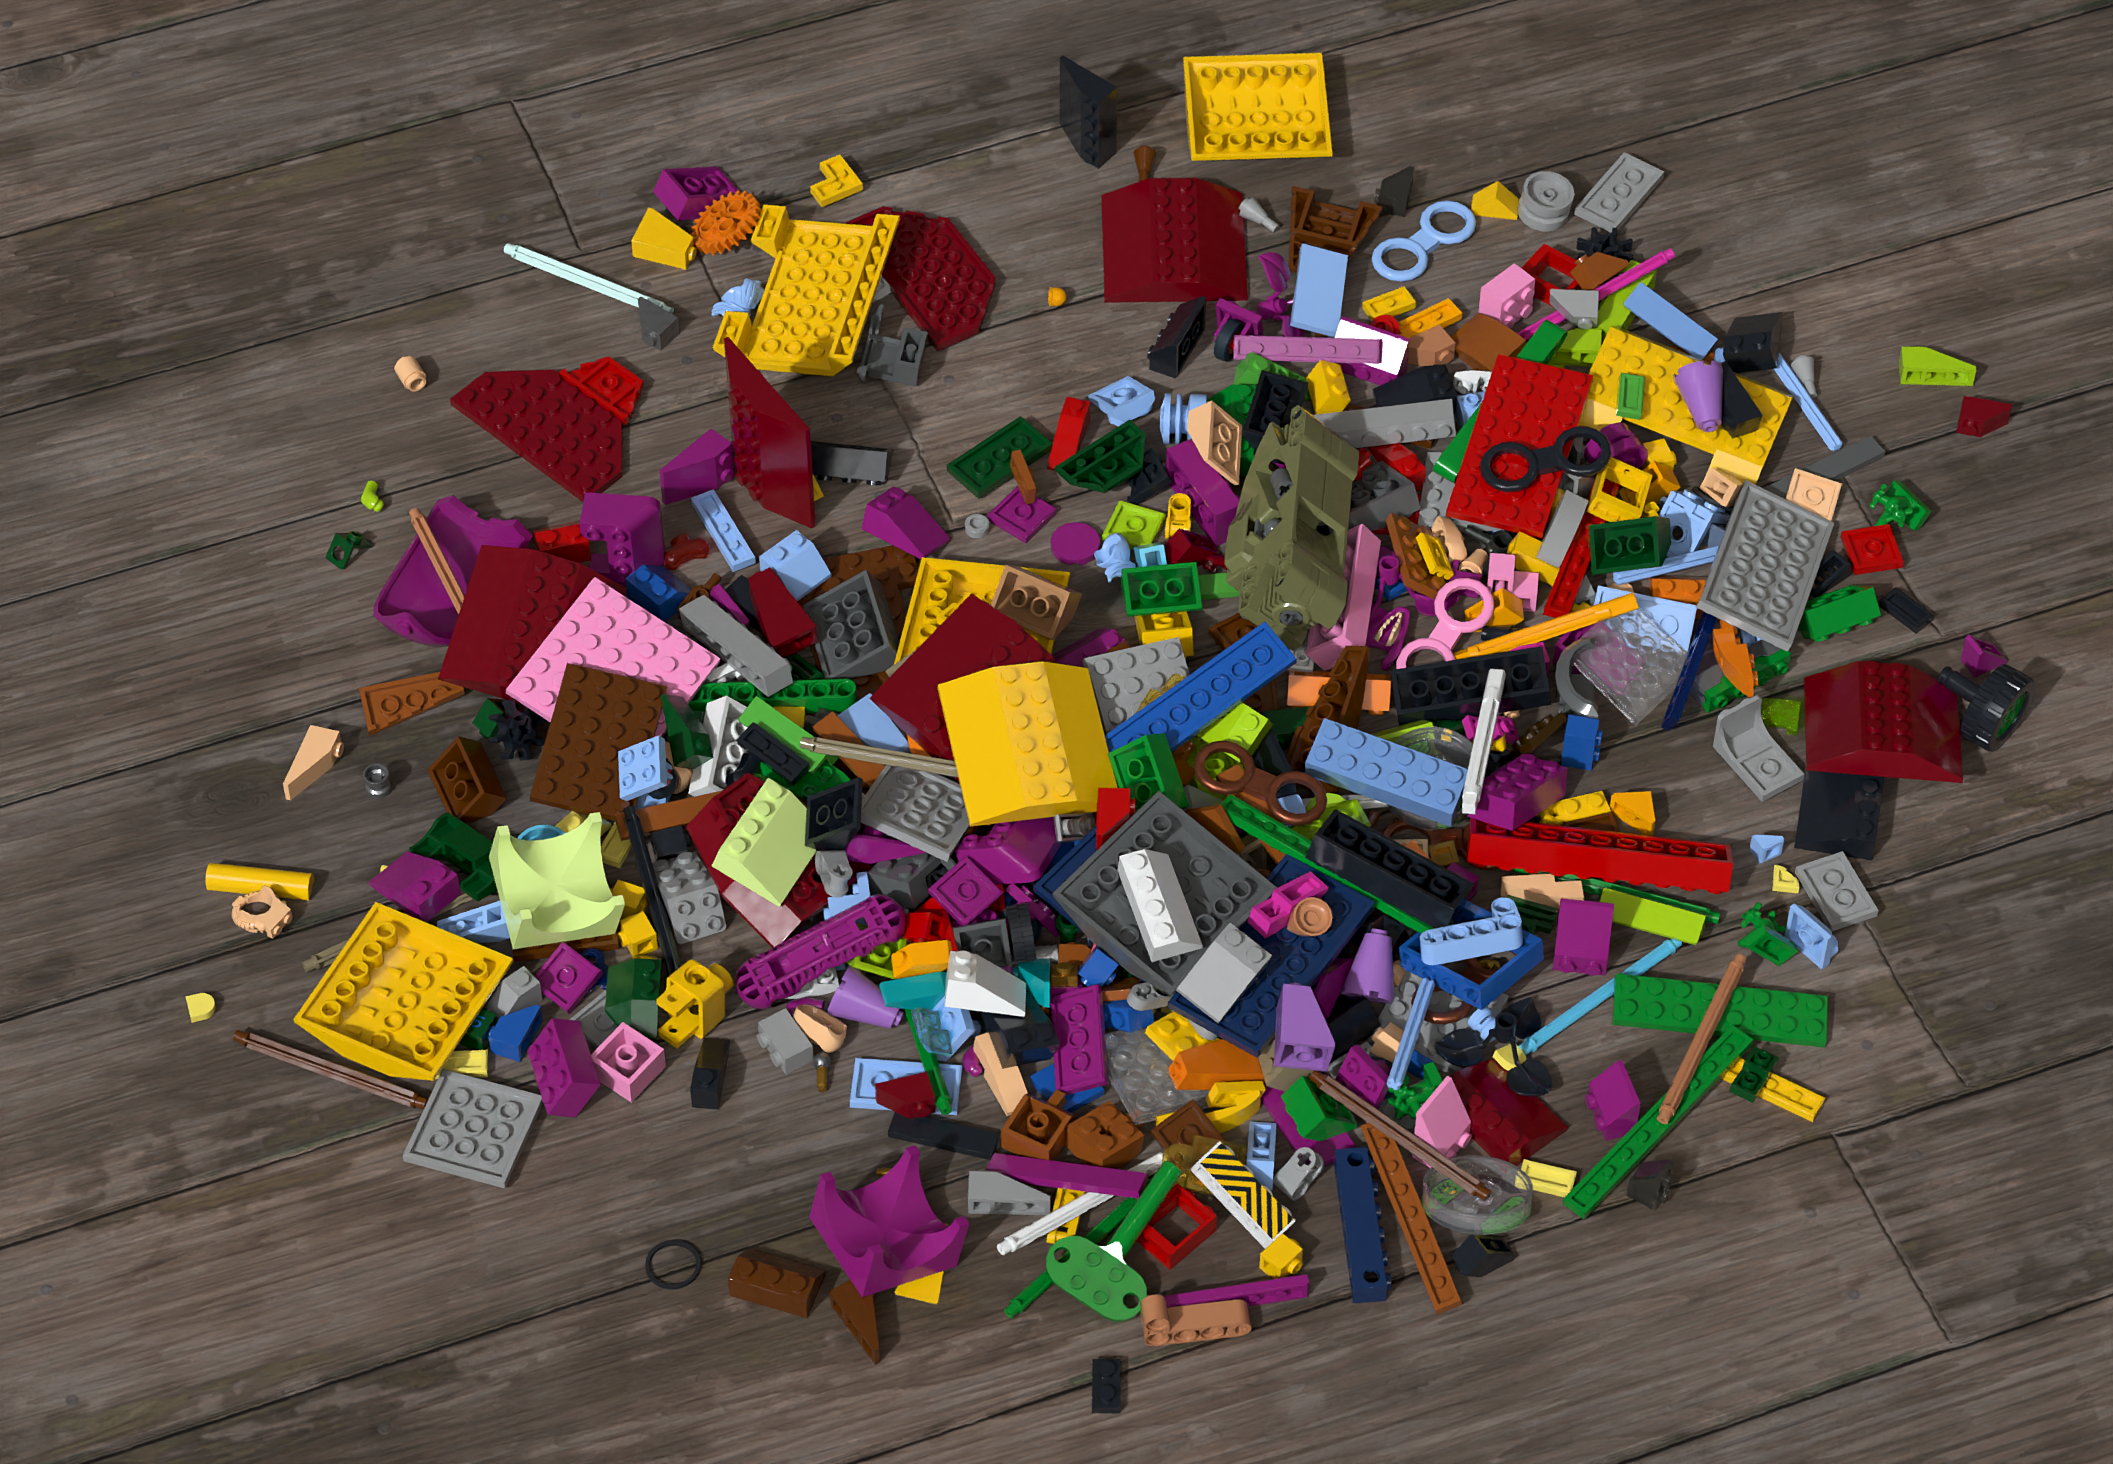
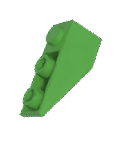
M1250 351L1236 367L1233 384L1257 386L1261 370L1306 382V378ZM1308 387L1304 401H1309L1311 398Z

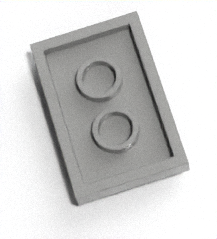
M1843 851L1796 866V876L1830 930L1835 931L1877 917L1878 909Z

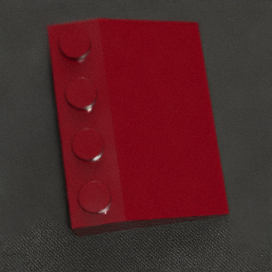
M1493 1058L1477 1065L1460 1069L1449 1077L1452 1078L1470 1118L1471 1138L1508 1173L1520 1165L1524 1159L1527 1160L1566 1132L1568 1127L1536 1096H1523L1513 1092L1507 1084L1508 1070L1504 1069Z

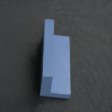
M1642 282L1638 284L1624 302V306L1693 357L1702 360L1717 343L1718 339Z

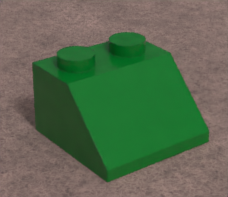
M1301 1076L1281 1095L1286 1105L1285 1110L1294 1119L1298 1133L1305 1139L1321 1142L1353 1130L1358 1126L1351 1111L1344 1104L1319 1089L1317 1084L1310 1080L1309 1077Z

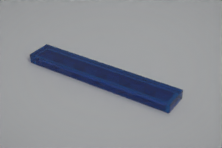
M1704 611L1661 724V728L1670 731L1680 720L1717 617Z

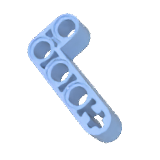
M1506 897L1498 898L1491 904V918L1424 931L1420 935L1421 960L1427 965H1438L1519 948L1523 943L1522 921L1515 902Z

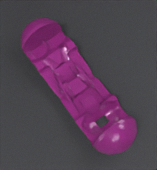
M883 894L872 895L776 945L773 949L770 948L767 952L760 953L743 962L736 973V990L738 995L752 1008L769 1009L772 1007L771 1003L779 998L785 999L797 994L805 984L821 976L828 968L842 965L857 956L865 957L882 943H897L902 938L906 929L905 912L901 905L890 896ZM864 917L868 928L860 931L855 921Z

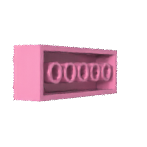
M1363 524L1348 530L1344 578L1348 582L1346 605L1337 623L1330 629H1327L1320 623H1316L1309 630L1306 655L1324 671L1333 668L1345 646L1366 645L1381 540Z

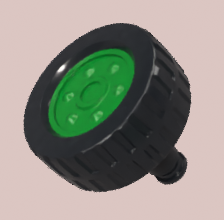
M2008 664L1997 667L1982 685H1979L1958 671H1953L1950 666L1944 667L1937 678L1938 684H1943L1948 690L1970 702L1962 720L1961 733L1972 743L1988 752L1996 751L2011 737L2028 711L2036 690V684L2033 679Z

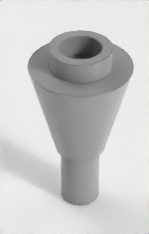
M1255 197L1246 198L1240 204V216L1258 224H1263L1273 233L1277 231L1279 225L1268 217V214Z
M1807 355L1798 356L1791 363V368L1802 385L1805 386L1811 398L1817 397V392L1814 386V358Z

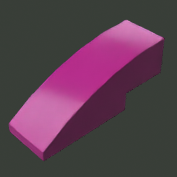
M1310 871L1273 890L1271 898L1253 906L1248 923L1266 939L1287 926L1292 911L1301 900L1309 897L1320 899L1328 891L1329 887Z

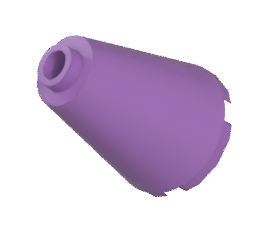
M1703 361L1690 363L1679 368L1678 375L1674 374L1675 383L1697 428L1704 432L1715 431L1722 423L1723 369L1721 364L1716 361H1711L1712 365H1704Z
M1372 929L1371 933H1365L1343 984L1341 994L1365 997L1371 1002L1393 1003L1392 938L1387 936V931Z
M849 966L841 979L842 982L839 988L837 987L827 1013L835 1017L891 1029L892 1025L898 1026L904 1014L900 1010L901 1008L885 1007L880 987L856 968Z

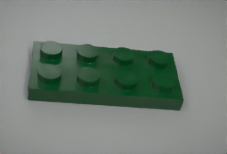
M1019 416L947 464V472L980 499L1014 476L1010 468L1012 451L1021 450L1028 467L1049 453L1053 443L1023 417Z

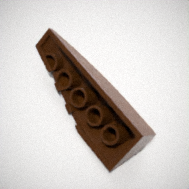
M1345 646L1330 671L1331 678L1328 683L1322 685L1318 692L1320 696L1314 707H1309L1306 712L1307 719L1302 727H1297L1286 756L1293 771L1305 773V762L1324 718L1357 730L1367 679L1370 652L1368 646ZM1319 780L1326 793H1338V786ZM1296 783V786L1312 792L1307 786Z

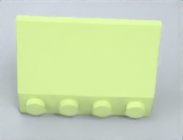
M767 778L719 849L712 867L780 907L817 851L805 846L807 808L791 791Z

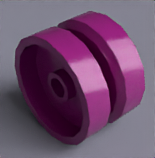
M1620 422L1602 428L1600 432L1607 437L1611 444V457L1641 470L1647 460L1648 450L1636 438L1631 429L1625 423ZM1592 439L1587 443L1584 450V458L1589 464L1594 463L1601 455V448Z

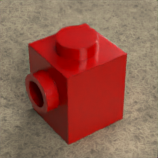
M931 912L908 913L903 939L913 943L945 940L949 920Z

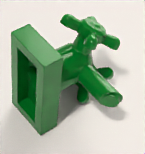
M1893 480L1886 492L1885 489L1888 485L1882 484L1880 489L1873 494L1872 502L1869 505L1871 509H1874L1877 502L1884 505L1885 509L1874 526L1886 525L1894 520L1898 522L1900 528L1904 527L1905 522L1913 531L1919 530L1932 511L1899 480Z
M1757 902L1753 908L1748 909L1741 915L1744 919L1741 922V927L1745 928L1751 922L1754 925V929L1737 942L1738 947L1748 948L1775 965L1780 966L1798 952V948L1794 942L1777 933V931L1785 932L1786 927L1778 925V922L1775 920V911L1769 912V919L1760 917L1761 912L1758 910L1762 907V904Z
M1434 1062L1423 1065V1081L1408 1087L1409 1076L1405 1075L1399 1090L1388 1089L1389 1092L1394 1093L1397 1097L1396 1100L1394 1098L1388 1099V1104L1394 1106L1396 1111L1395 1118L1397 1120L1407 1115L1411 1119H1416V1113L1421 1108V1104L1425 1103L1442 1083L1443 1080Z

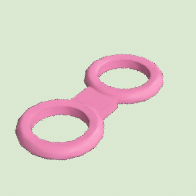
M1458 578L1446 583L1438 591L1434 601L1435 614L1439 622L1429 638H1418L1408 643L1400 651L1396 661V669L1406 668L1409 657L1421 649L1437 651L1443 656L1445 661L1456 660L1452 650L1462 634L1483 628L1491 619L1494 611V598L1489 589L1480 581L1471 578ZM1469 589L1481 596L1484 608L1476 619L1460 622L1452 619L1447 614L1444 608L1447 597L1457 590Z

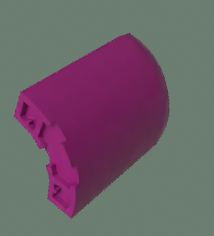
M452 495L437 500L426 520L465 595L481 545L526 548L533 535L517 519L499 520L491 518L490 521L483 520L478 517V512L468 508ZM416 534L381 590L374 604L373 616L386 628L405 639L427 646L447 647L449 646L459 614L418 534Z

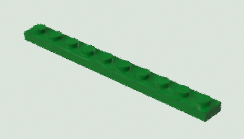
M1232 794L1221 803L1231 823L1245 830L1248 834L1257 837L1272 848L1290 855L1375 901L1376 908L1420 934L1434 929L1423 921L1408 915L1399 908L1384 902L1369 892L1363 891L1360 887L1345 879H1341L1336 874L1306 859V854L1312 842L1306 837Z
M1731 1025L1703 1054L1675 1115L1670 1118L1668 1124H1662L1657 1120L1660 1113L1659 1108L1667 1094L1666 1092L1563 1198V1205L1582 1219H1585L1753 1046L1754 1039L1734 1025Z

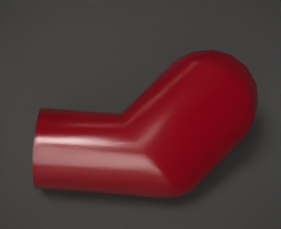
M1208 555L1205 558L1206 561L1203 563L1204 569L1214 572L1216 567L1219 566L1227 570L1224 565V555Z

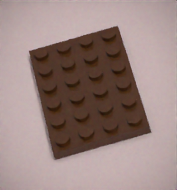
M567 663L530 794V801L586 815L600 812L601 818L615 821V814L624 812L623 809L625 807L634 806L636 808L638 797L629 801L620 798L618 751L655 736L663 706L661 695L666 694L667 686Z

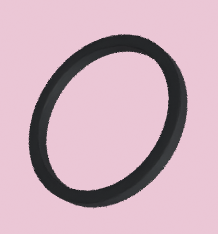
M1693 487L1692 491L1704 500L1732 512L1734 506H1722L1717 501L1704 495L1706 493L1699 489L1700 487Z
M669 1240L656 1245L649 1252L645 1268L647 1276L655 1285L664 1289L674 1290L688 1286L697 1278L701 1269V1260L697 1250L692 1245L684 1241ZM667 1246H681L693 1253L697 1261L694 1273L687 1280L677 1284H667L657 1280L649 1268L650 1261L657 1251Z

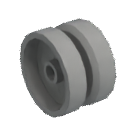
M1539 171L1531 174L1525 180L1517 208L1520 219L1530 228L1542 232H1552L1563 227L1567 222L1575 194L1572 184L1562 175L1551 171Z

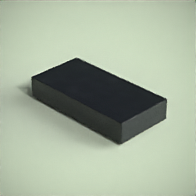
M1897 587L1879 600L1878 606L1915 634L1933 621L1934 615Z

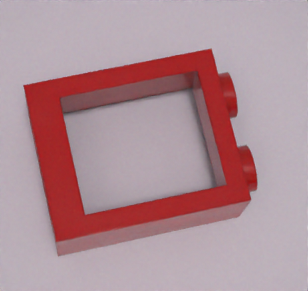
M1543 244L1521 268L1535 278L1533 297L1552 306L1550 304V289L1560 288L1538 277L1548 266L1574 279L1565 290H1583L1570 273L1577 266L1575 263L1577 260Z
M1177 1183L1168 1193L1136 1242L1171 1270L1216 1231V1213L1210 1206H1204L1198 1201L1191 1190L1184 1189ZM1178 1206L1200 1226L1177 1246H1174L1157 1232L1153 1226Z

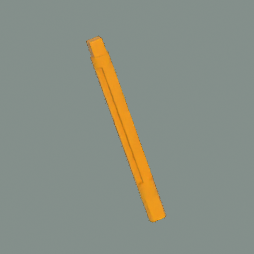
M1632 592L1469 646L1467 649L1454 652L1453 654L1457 660L1508 652L1518 646L1537 643L1637 610L1639 606L1635 594Z

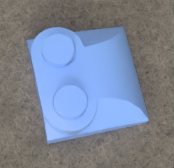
M1127 376L1088 395V399L1107 414L1109 423L1120 426L1129 419L1133 420L1147 415L1153 408L1152 404L1155 400V395L1152 389Z
M1797 904L1791 905L1784 937L1794 942L1797 948L1820 969H1824L1830 964V959L1838 953L1837 939L1832 935V930L1806 908Z

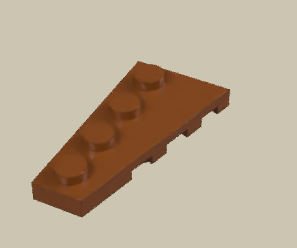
M440 672L359 688L369 736L465 695L464 687L438 680Z

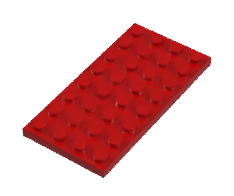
M1498 354L1446 509V517L1516 533L1520 531L1529 536L1543 539L1564 471L1561 469L1558 472L1539 475L1528 488L1518 492H1503L1492 488L1485 482L1480 472V462L1484 453L1499 443L1516 442L1527 446L1531 450L1553 446L1556 438L1563 431L1572 427H1578L1592 386L1593 375ZM1574 439L1564 445L1563 454L1567 460ZM1504 453L1492 461L1490 469L1501 480L1515 481L1527 474L1529 465L1518 454Z

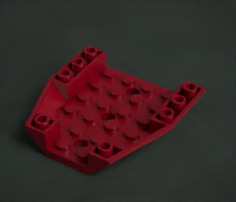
M746 773L715 795L691 820L686 828L721 896L774 948L776 945L794 937L798 927L828 906V897L832 896L826 893L823 883H817L812 878L813 875H819L815 866L816 853L780 907L712 867L719 849L746 811L740 803L751 804L767 780L761 774ZM794 794L797 797V799L807 808V801ZM848 860L853 872L847 882L848 890L852 888V884L857 883L856 873L868 872L876 863L868 864Z

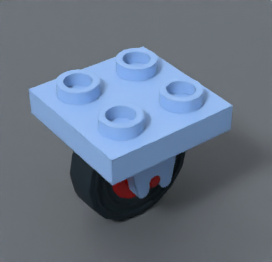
M658 735L618 751L621 799L629 801L648 794L652 798L659 800L674 793L677 784L676 774L672 764L666 757L665 739Z

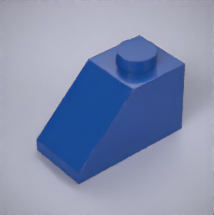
M533 1005L500 1017L496 1026H492L488 1032L487 1040L490 1042L491 1053L521 1062L543 1022L541 1006Z

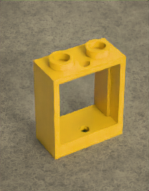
M1611 457L1608 465L1601 472L1597 473L1586 512L1609 522L1639 519L1642 515L1653 475ZM1605 478L1635 491L1633 505L1602 492Z

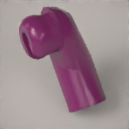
M802 997L789 1001L786 1007L793 1018L797 1006L812 1005L824 1010L825 1001Z
M973 1044L963 1055L962 1062L965 1071L970 1072L972 1077H977L983 1072V1066L979 1063V1058L973 1050Z

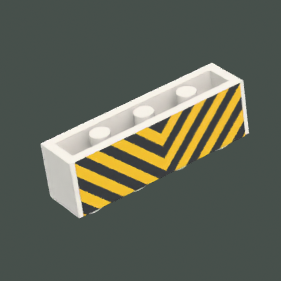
M1220 1141L1190 1169L1265 1249L1295 1222L1288 1208L1280 1205L1273 1197L1270 1189L1261 1185L1254 1177L1251 1169L1242 1165L1235 1157L1232 1149L1223 1145Z

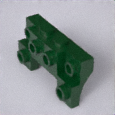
M449 812L436 818L426 835L416 844L409 847L411 853L437 861L444 858L468 874L469 877L460 882L461 891L477 902L497 891L489 859L493 841Z

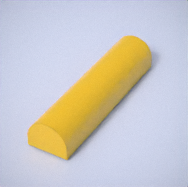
M209 863L206 871L207 890L249 894L250 892L254 893V891L259 892V890H262L263 885L272 889L275 895L280 898L308 901L315 881L313 873Z

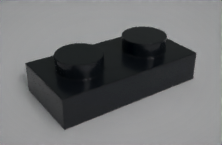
M1093 1359L1092 1413L1120 1414V1359Z

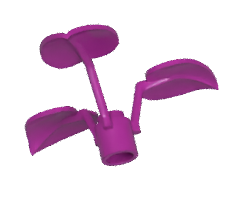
M1274 252L1259 255L1258 258L1264 266L1267 279L1273 290L1276 291L1273 295L1268 296L1267 300L1259 302V315L1262 316L1263 320L1271 318L1274 321L1283 320L1284 336L1307 337L1304 329L1290 326L1291 316L1283 315L1287 310V305L1293 304V299L1285 301L1283 298L1277 297L1288 288L1287 281L1290 279V270L1286 260L1280 254Z
M1381 545L1376 577L1380 575V586L1375 605L1371 604L1368 626L1388 614L1385 609L1379 608L1384 585H1393L1399 579L1403 582L1401 572L1399 571V561L1395 553ZM1405 586L1411 597L1416 599L1415 608L1418 612L1426 616H1436L1434 599L1419 592L1416 594L1413 589ZM1456 592L1451 593L1444 604L1446 611L1459 600V595Z

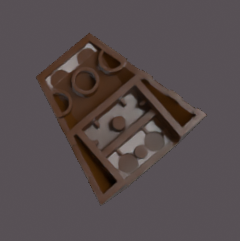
M1292 186L1289 270L1297 273L1302 243L1348 255V262L1383 210V206L1360 201L1357 210L1317 202L1315 201L1314 190Z

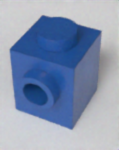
M1096 945L1078 968V974L1081 976L1079 979L1086 986L1099 984L1101 987L1103 984L1108 986L1117 973L1114 970L1119 964Z

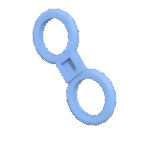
M1440 201L1428 206L1421 214V229L1410 238L1397 237L1387 239L1374 249L1371 259L1374 269L1381 276L1392 281L1403 282L1419 277L1427 268L1428 255L1436 250L1441 243L1448 245L1460 243L1473 234L1476 226L1473 212L1467 206L1454 201ZM1439 212H1454L1465 219L1466 226L1457 233H1441L1431 226L1430 219ZM1402 248L1413 252L1418 258V263L1409 270L1398 271L1387 267L1382 261V256L1391 249Z

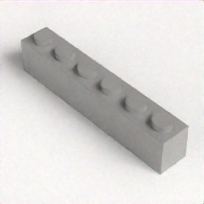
M1452 399L1313 415L1355 448L1456 436Z
M702 595L679 608L683 628L766 696L769 697L793 683L790 662L786 658L779 656L773 647H768L763 643L758 635H753L748 631L744 624L738 623L729 612L726 613L715 601H711L705 595Z

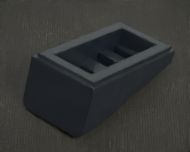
M1835 550L1820 563L1814 580L1818 587L1816 589L1812 587L1810 595L1814 598L1833 588L1853 573L1851 564ZM1834 566L1838 568L1837 571L1833 569ZM1826 571L1831 574L1830 577L1825 574ZM1820 576L1825 581L1822 583L1817 579V577Z

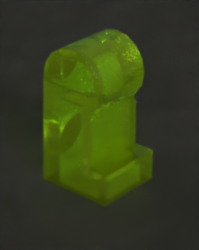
M1761 698V717L1765 727L1787 729L1786 734L1797 736L1801 702Z

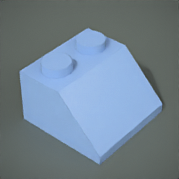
M795 530L759 556L760 571L770 567L796 601L831 577V572L815 545L798 530Z

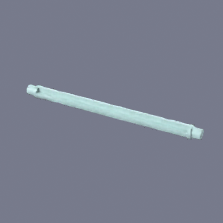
M507 243L504 247V253L511 255L512 258L635 307H638V298L641 296L673 314L672 307L649 296L522 246H514Z

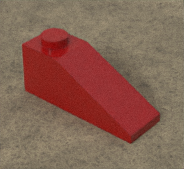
M1066 397L1047 465L1048 470L1055 471V466L1079 452L1090 422V401Z
M1400 443L1367 447L1377 462H1385L1413 482L1416 492L1423 489L1426 468L1414 452Z

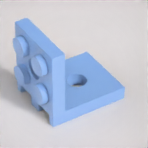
M1687 489L1684 492L1671 491L1659 513V517L1670 519L1671 546L1667 556L1670 558L1697 551L1711 523L1727 524L1730 514L1725 512L1726 510L1705 501L1693 491L1691 492ZM1676 526H1680L1683 529V536L1679 540L1674 539L1672 535L1673 529Z

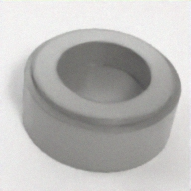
M973 514L965 520V532L968 536L982 538L989 533L990 523L986 516Z

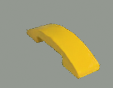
M1260 1091L1234 1096L1232 1107L1205 1113V1115L1219 1133L1231 1130L1246 1122L1260 1110ZM1174 1112L1157 1116L1156 1126Z

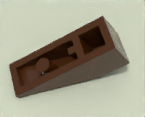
M848 1280L830 1290V1305L873 1363L877 1365L880 1363V1351L873 1302L875 1294L862 1297L852 1281Z

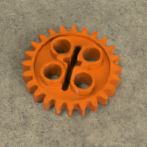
M737 190L735 194L729 192L727 197L721 195L719 201L714 199L713 205H706L705 212H699L701 217L694 220L696 225L691 227L693 232L690 235L693 236L694 245L700 252H704L705 255L708 253L715 255L718 251L722 254L725 248L730 251L732 245L739 246L741 239H747L745 236L747 233H753L751 228L758 226L756 220L761 218L759 213L762 210L759 207V202L751 193L748 194L747 191L741 193L740 190Z

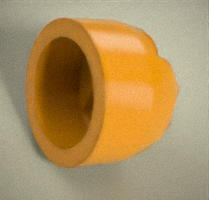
M1050 287L1048 292L1049 306L1063 305L1067 298L1066 292L1062 288Z

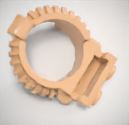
M263 885L262 890H259V892L254 891V893L250 892L244 895V897L239 896L232 903V919L238 927L253 933H257V930L262 933L266 931L267 936L272 939L279 935L282 928L289 924L293 918L287 903L281 901L272 889ZM253 902H264L270 906L269 911L260 915H252L241 910L246 904Z

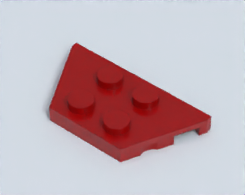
M609 356L598 359L595 362L580 364V369L567 372L566 369H562L559 371L561 377L620 418L622 424H628L644 388L642 379Z

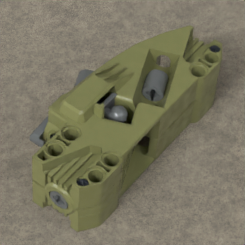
M1299 405L1291 411L1290 426L1287 424L1284 429L1274 422L1268 425L1245 478L1236 516L1229 525L1224 565L1227 568L1226 582L1239 591L1238 613H1240L1243 619L1250 620L1257 626L1266 622L1285 646L1292 651L1303 645L1308 630L1311 626L1314 627L1316 623H1320L1327 629L1335 626L1346 605L1348 582L1344 578L1351 491L1352 482L1357 476L1359 451L1335 431L1329 429ZM1279 459L1283 461L1286 469L1280 468L1272 460ZM1327 524L1333 529V532L1327 536L1322 535L1317 531L1316 526Z

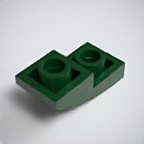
M1755 1046L1744 1061L1742 1070L1731 1083L1729 1092L1754 1103L1777 1065L1779 1057Z

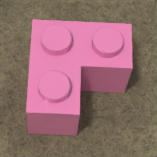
M1490 553L1487 588L1492 594L1503 587L1522 600L1523 611L1535 612L1539 573L1514 571L1515 555Z

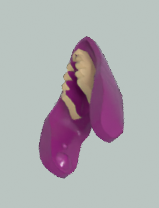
M1400 606L1393 609L1383 618L1368 626L1365 646L1369 648L1378 647L1388 653L1385 659L1381 661V669L1384 671L1391 667L1403 645L1410 617L1409 610L1405 607Z

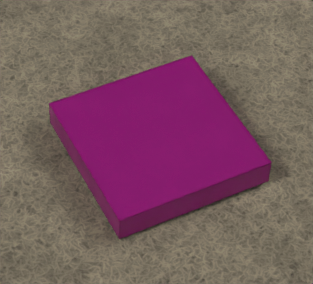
M1017 486L987 514L989 522L1026 544L1057 514V508L1035 496V503L1026 505Z
M967 856L928 889V893L961 926L972 923L1003 894Z
M562 942L534 977L540 982L541 993L570 1014L603 972L566 943Z

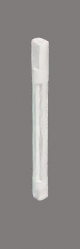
M1490 669L1488 672L1462 795V813L1476 814L1477 804L1481 798L1506 678L1504 670Z

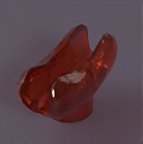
M688 534L678 535L670 541L672 548L666 551L664 564L668 570H676L681 564L689 560L705 559L709 555L710 545L702 538L691 540Z

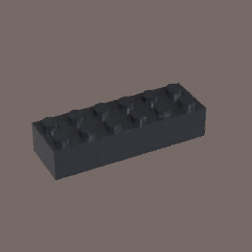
M1543 647L1391 670L1399 726L1420 720L1464 719L1467 715L1478 717L1490 669L1504 670L1506 673L1498 713L1552 705Z
M1337 809L1331 813L1315 833L1305 857L1317 866L1327 869L1341 879L1351 882L1363 891L1375 895L1384 902L1399 908L1434 929L1450 926L1464 908L1474 886V883Z

